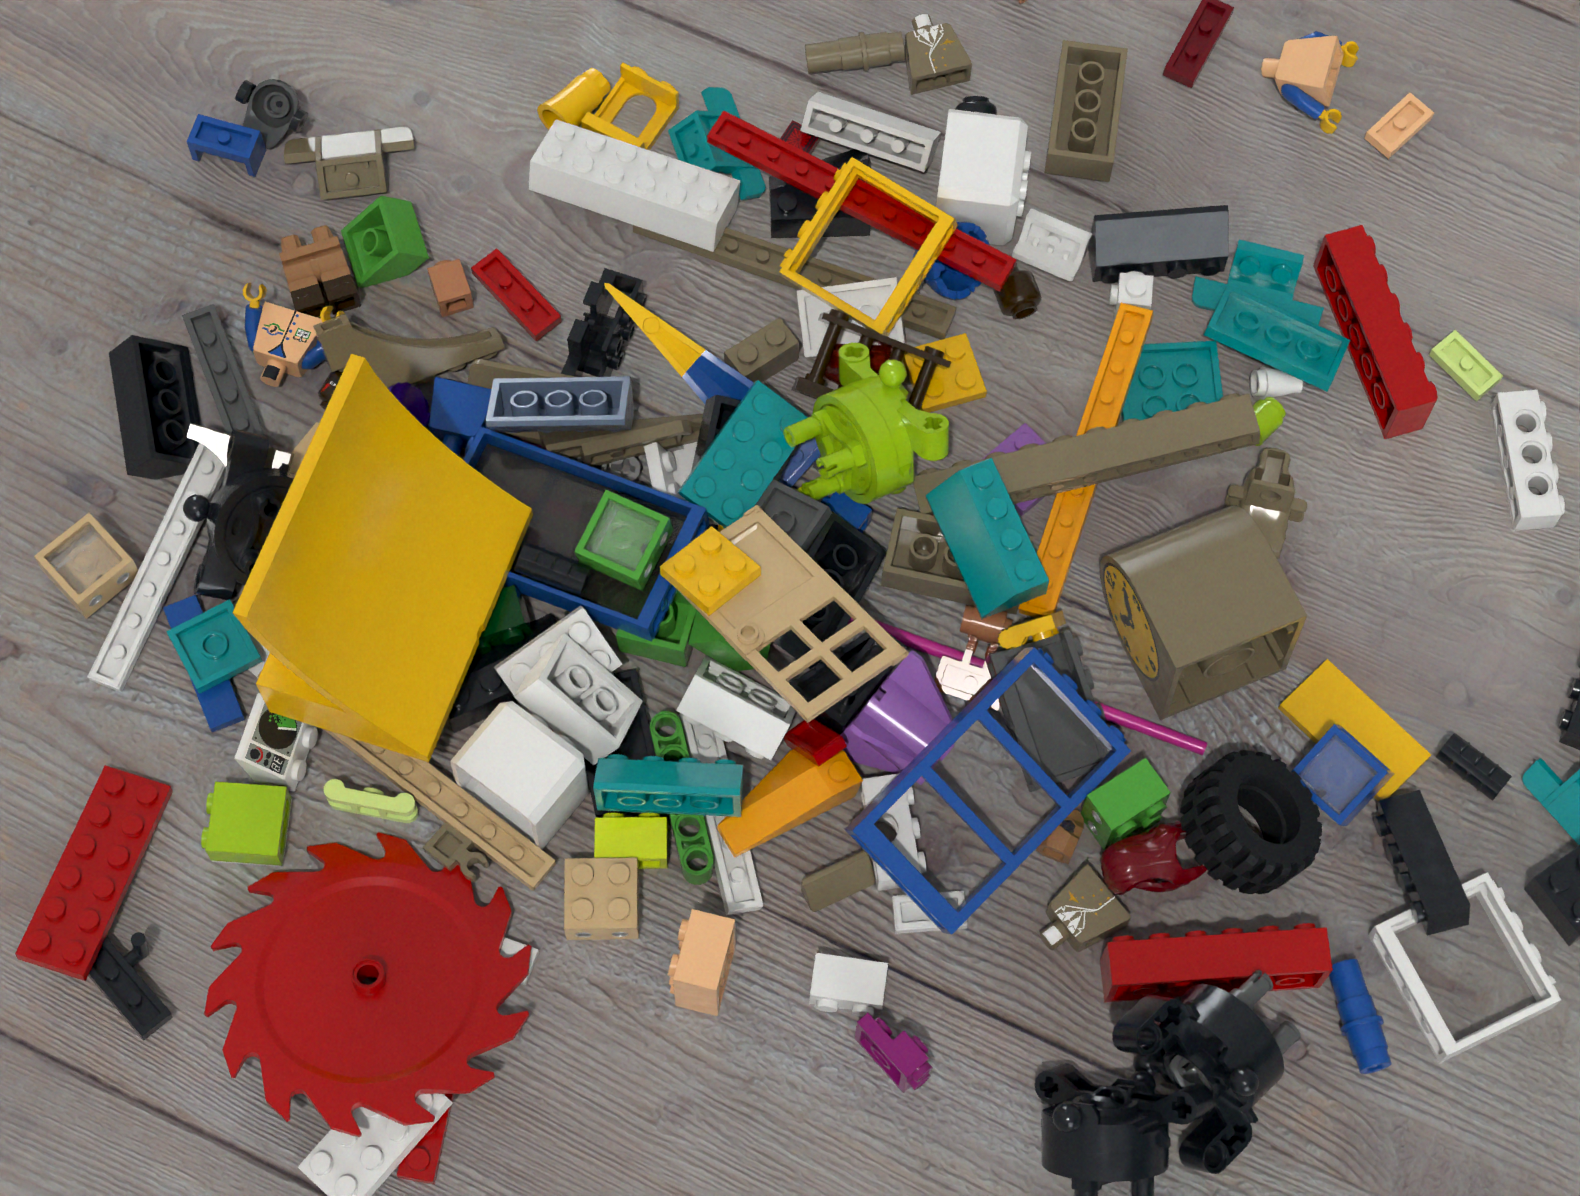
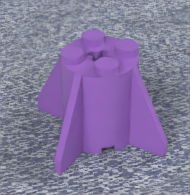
M911 650L898 667L887 676L861 712L856 715L840 735L847 745L843 751H845L851 762L896 774L901 773L953 720L924 659L914 650ZM953 744V745L931 766L932 769H933L934 766L938 763L939 760L942 761V760L947 756V754L951 751V749L954 747L955 744ZM920 777L916 782L922 785L925 780Z

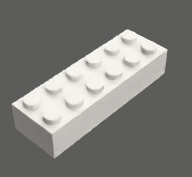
M557 119L530 160L529 190L712 252L717 247L725 228L729 225L737 210L740 180Z

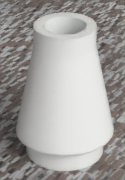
M1264 366L1260 367L1259 370H1253L1250 376L1252 396L1263 400L1266 397L1274 398L1291 393H1300L1303 387L1302 380L1283 371Z

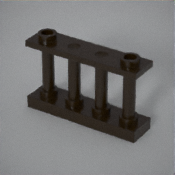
M831 309L829 314L825 312L820 314L818 320L829 324L811 373H807L805 378L796 377L792 391L816 400L818 397L833 391V389L824 386L826 380L823 377L841 329L860 336L858 343L867 346L869 352L873 342L891 348L892 351L888 360L895 359L902 362L906 354L924 361L908 401L915 409L920 410L936 366L942 369L950 367L951 361L943 359L945 353L929 346H926L924 351L848 322L849 315Z

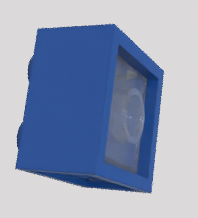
M1336 724L1327 731L1291 771H1295L1302 778L1300 780L1305 788H1309L1313 795L1311 800L1340 826H1348L1394 775L1388 767L1348 731Z

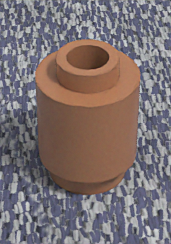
M966 605L960 632L968 634L967 638L972 635L978 637L977 640L993 642L1000 645L997 639L999 637L998 634L1002 630L1004 631V629L1012 627L1013 620L1007 619L1008 611H1002L981 619L976 606Z

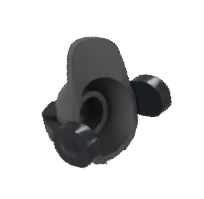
M268 79L259 83L257 87L252 82L245 80L235 96L236 101L242 104L248 103L243 126L261 131L265 149H271L276 146L288 129L299 133L308 117V113L300 109L295 90L281 80Z

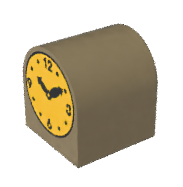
M1232 505L1106 555L1100 562L1101 585L1112 623L1160 720L1287 668L1307 614L1263 532L1243 508Z

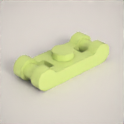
M331 779L324 786V793L328 803L336 810L402 823L414 822L418 817V808L414 797L409 793H400L396 797L385 796L383 791L375 788L365 787L363 791L345 788L344 783L338 779Z

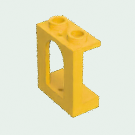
M622 62L620 65V79L596 113H586L581 121V126L584 129L651 150L679 109V92L668 82H659L648 76L643 69L636 66L631 67ZM643 95L654 101L656 111L637 138L613 125L612 122L630 98Z

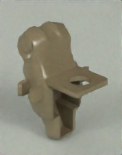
M1265 448L1260 453L1258 466L1249 472L1243 486L1231 485L1229 487L1225 504L1227 507L1237 505L1243 508L1254 519L1276 558L1279 559L1283 543L1286 539L1288 520L1301 522L1304 518V512L1307 510V502L1294 497V480L1288 472L1291 461L1289 453L1278 448Z

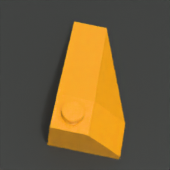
M793 749L742 800L741 817L726 816L717 825V830L735 858L854 798L863 780L843 750L821 766H817Z

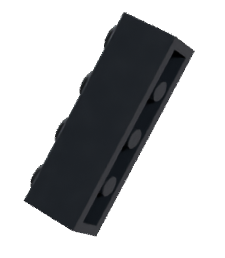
M1420 790L1379 800L1378 815L1374 816L1375 828L1379 837L1385 836L1388 843L1386 844V852L1390 864H1397L1400 871L1398 873V880L1404 894L1409 893L1412 899L1410 906L1415 922L1417 924L1422 923L1427 936L1469 925V900Z

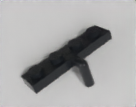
M134 933L131 937L133 949L124 956L120 954L106 937L88 976L144 1041L173 1018L172 1013L132 968L149 954L146 937L143 933Z

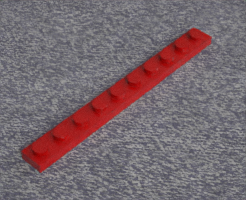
M726 111L722 112L707 135V142L817 199L825 191L829 193L836 182L833 178L838 168ZM860 179L856 181L839 209L917 250L921 248L935 225L932 221ZM955 229L936 259L999 292L1017 262V259L958 229Z

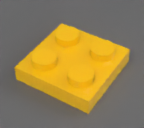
M966 333L915 347L923 351L926 346L935 348L945 353L943 359L951 361L950 367L947 369L936 366L921 405V411L930 413L986 397L987 390ZM905 354L903 362L912 388H914L924 361Z
M711 526L660 566V575L710 616L761 576V567Z

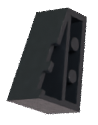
M866 633L842 648L835 656L853 672L880 654L884 649ZM893 637L902 647L906 649V645H904L902 642ZM822 661L814 666V669L789 683L807 702H810L841 679ZM892 665L814 719L841 735L894 667Z

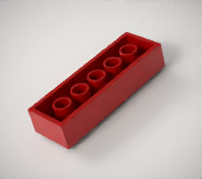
M1363 225L1324 235L1313 267L1341 335L1350 340L1347 347L1384 439H1389L1423 429L1438 396L1434 383L1428 381L1424 372L1425 363L1423 356L1420 352H1416L1413 346L1411 328L1407 322L1404 323L1402 320L1398 297L1395 293H1391L1389 289L1387 271L1383 264L1378 263L1375 255L1376 247L1374 240L1370 235L1367 236Z
M1314 923L1298 924L1292 930H1280L1279 926H1264L1258 928L1257 932L1243 933L1241 928H1230L1221 931L1219 935H1207L1206 931L1199 930L1187 932L1185 937L1171 938L1169 933H1157L1148 936V939L1134 940V937L1129 935L1117 936L1112 938V942H1107L1100 958L1104 1003L1137 1001L1147 995L1180 998L1190 987L1196 984L1212 985L1229 993L1234 988L1239 989L1256 970L1262 971L1259 979L1264 973L1270 977L1273 982V988L1270 991L1320 988L1333 971L1327 927L1316 928Z

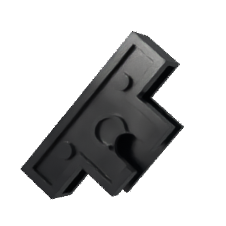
M604 268L599 283L591 281L583 300L584 305L590 306V313L584 312V321L579 319L574 321L567 338L569 355L561 374L582 377L584 372L596 377H610L613 369L619 370L624 356V351H621L625 341L630 342L636 324L620 305L615 317L607 315L614 297L605 288L604 283H609L616 289L625 292V295L645 307L647 294L643 292V280Z

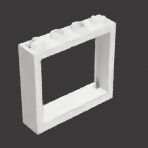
M1488 872L1462 884V887L1468 899L1476 896L1534 996L1535 1003L1455 1041L1395 935L1417 924L1411 909L1374 926L1368 934L1439 1064L1552 1009L1561 1001L1559 993L1554 986L1556 983L1555 979L1550 975L1547 976L1540 964L1542 960L1538 949L1534 944L1528 943L1522 932L1523 925L1520 918L1515 912H1510L1504 901L1505 894L1502 887H1497Z

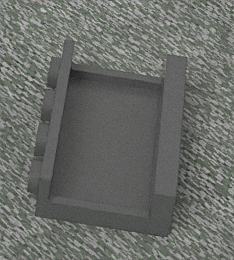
M1070 629L1049 638L1007 651L990 654L985 658L991 679L993 680L1024 648H1041L1044 652L1043 654L1047 652L1053 659V668L1060 675L1066 674L1077 684L1078 690L1076 692L1084 701L1087 699L1092 701L1102 712L1100 718L1106 722L1101 704L1094 702L1091 690L1094 689L1091 673L1088 669H1083L1080 656L1083 655L1081 643L1077 636L1072 637ZM1031 666L998 698L1010 736L1055 784L1090 773L1110 752ZM1021 767L1029 792L1042 789Z

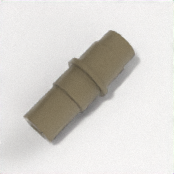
M901 31L864 35V32H858V36L805 44L808 74L863 68V71H867L872 66L891 64V62L905 60Z

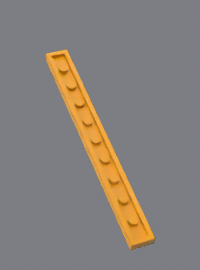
M1120 303L1076 436L1086 434L1088 430L1095 427H1105L1107 429L1118 425L1154 317L1153 310ZM1098 484L1056 494L1037 551V556L1049 579L1047 592L1044 595L1020 604L1018 608L1019 613L1039 618L1056 612Z

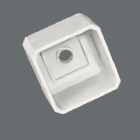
M949 109L936 207L955 218L956 222L976 224L986 234L987 237L985 239L989 241V244L1003 246L1013 238L1016 216L1022 217L1031 158V151L1025 150L1028 125L1019 117Z
M513 701L499 703L450 761L458 786L542 850L589 794L583 753L577 750L575 744L562 734L557 735L549 729L547 723L534 713L530 715Z

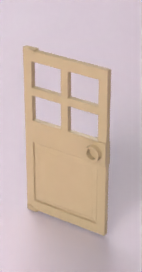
M759 505L746 511L742 518L720 531V533L761 567V576L710 616L682 594L807 723L892 665L894 667L909 654L904 647L891 637L795 543ZM832 601H835L854 621L821 642L802 622ZM792 630L811 650L778 672L759 652L774 640ZM862 630H865L884 651L851 672L832 651ZM821 659L841 680L810 702H807L788 681Z

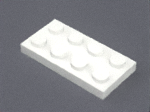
M444 1094L419 1095L416 1103L433 1114L435 1120L434 1122L407 1126L396 1123L364 1107H359L353 1111L352 1115L362 1133L361 1137H355L331 1129L298 1168L327 1196H372L453 1102Z

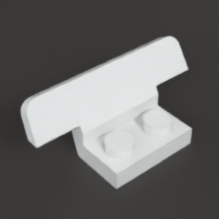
M657 442L645 445L644 449L652 489L685 500L677 492L691 473L697 442L683 445L684 449L673 452L666 451ZM708 516L710 524L719 525Z

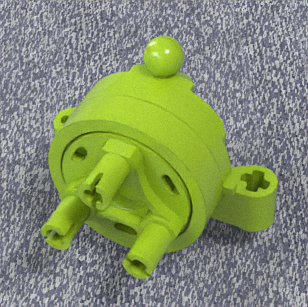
M848 343L839 349V379L843 386L818 397L810 417L787 426L783 430L784 438L790 447L815 437L821 457L816 460L817 467L824 466V468L818 470L821 476L802 483L801 489L804 495L819 500L835 492L838 494L845 493L857 503L868 504L888 494H900L908 485L914 483V452L921 458L929 461L941 460L948 455L949 421L941 414L915 409L906 401L908 391L902 383L907 373L902 362L895 359L885 361L881 365L878 375L870 368L869 349L867 346L861 343Z

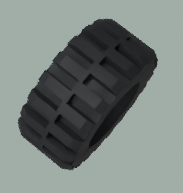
M1240 750L1239 752L1233 751L1223 756L1188 784L1184 791V798L1181 801L1180 813L1184 814L1180 820L1181 829L1186 831L1187 834L1185 842L1188 849L1192 848L1196 854L1194 859L1199 866L1204 865L1209 870L1207 874L1214 880L1220 879L1223 881V886L1231 890L1239 888V892L1252 895L1254 893H1269L1309 867L1315 860V855L1319 852L1321 845L1319 837L1322 836V822H1318L1317 819L1320 815L1318 806L1313 804L1311 800L1313 795L1309 788H1305L1300 782L1302 778L1295 771L1290 772L1286 768L1287 764L1279 759L1272 760L1271 755L1263 752L1255 754V751ZM1239 806L1248 811L1256 820L1264 839L1249 828L1241 815Z

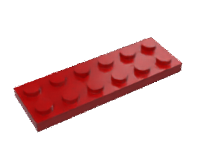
M104 766L15 953L17 959L86 981L173 793L171 786L110 766Z

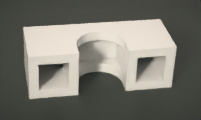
M900 773L862 779L860 794L863 810ZM911 786L877 822H885L894 829L896 838L891 843L920 873H926L924 852H917L915 839L920 838L918 818H911L909 805H914V794ZM872 859L877 891L900 888Z

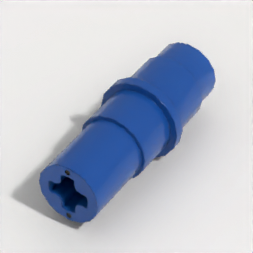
M1349 959L1333 964V971L1330 973L1329 979L1338 1003L1337 1009L1343 1025L1340 1031L1343 1036L1347 1037L1359 1072L1361 1074H1369L1389 1067L1392 1063L1381 1026L1384 1024L1382 1016L1377 1014L1372 996L1368 993L1358 960Z

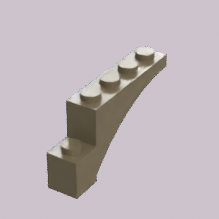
M346 314L313 326L326 362L332 372L336 370L343 372L350 355H358L366 358L376 375L387 388L398 382L400 384L405 382L410 384L429 382L438 373L446 370L447 372L458 371L464 368L467 362L475 359L486 360L492 358L497 354V351L505 348L501 336L494 327L472 334L449 338L421 339L377 332L349 321Z

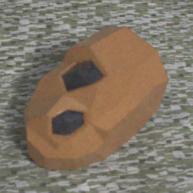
M1077 807L1036 848V851L1055 861L1069 864L1084 829V818Z

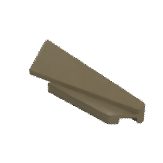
M703 414L632 420L631 430L617 432L553 431L548 433L538 432L544 450L569 459L581 457L583 464L595 467L644 455V446L655 442L664 449L697 442Z

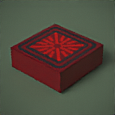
M792 120L780 139L812 154L821 138L800 131L802 125Z

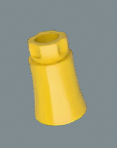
M595 68L586 70L583 74L576 76L556 95L538 106L539 118L548 130L556 119L580 127L586 113H591L610 91L608 80Z

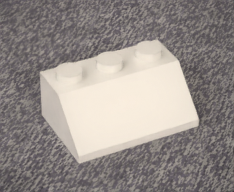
M565 633L553 643L527 673L514 696L530 712L542 718L557 735L562 734L570 739L577 747L576 749L583 753L584 758L592 765L598 763V758H605L620 747L643 702Z
M706 655L676 710L682 714V717L687 722L697 726L702 724L714 730L713 733L721 740L726 742L735 741L744 746L746 752L759 759L765 757L769 760L773 758L796 712L780 694Z

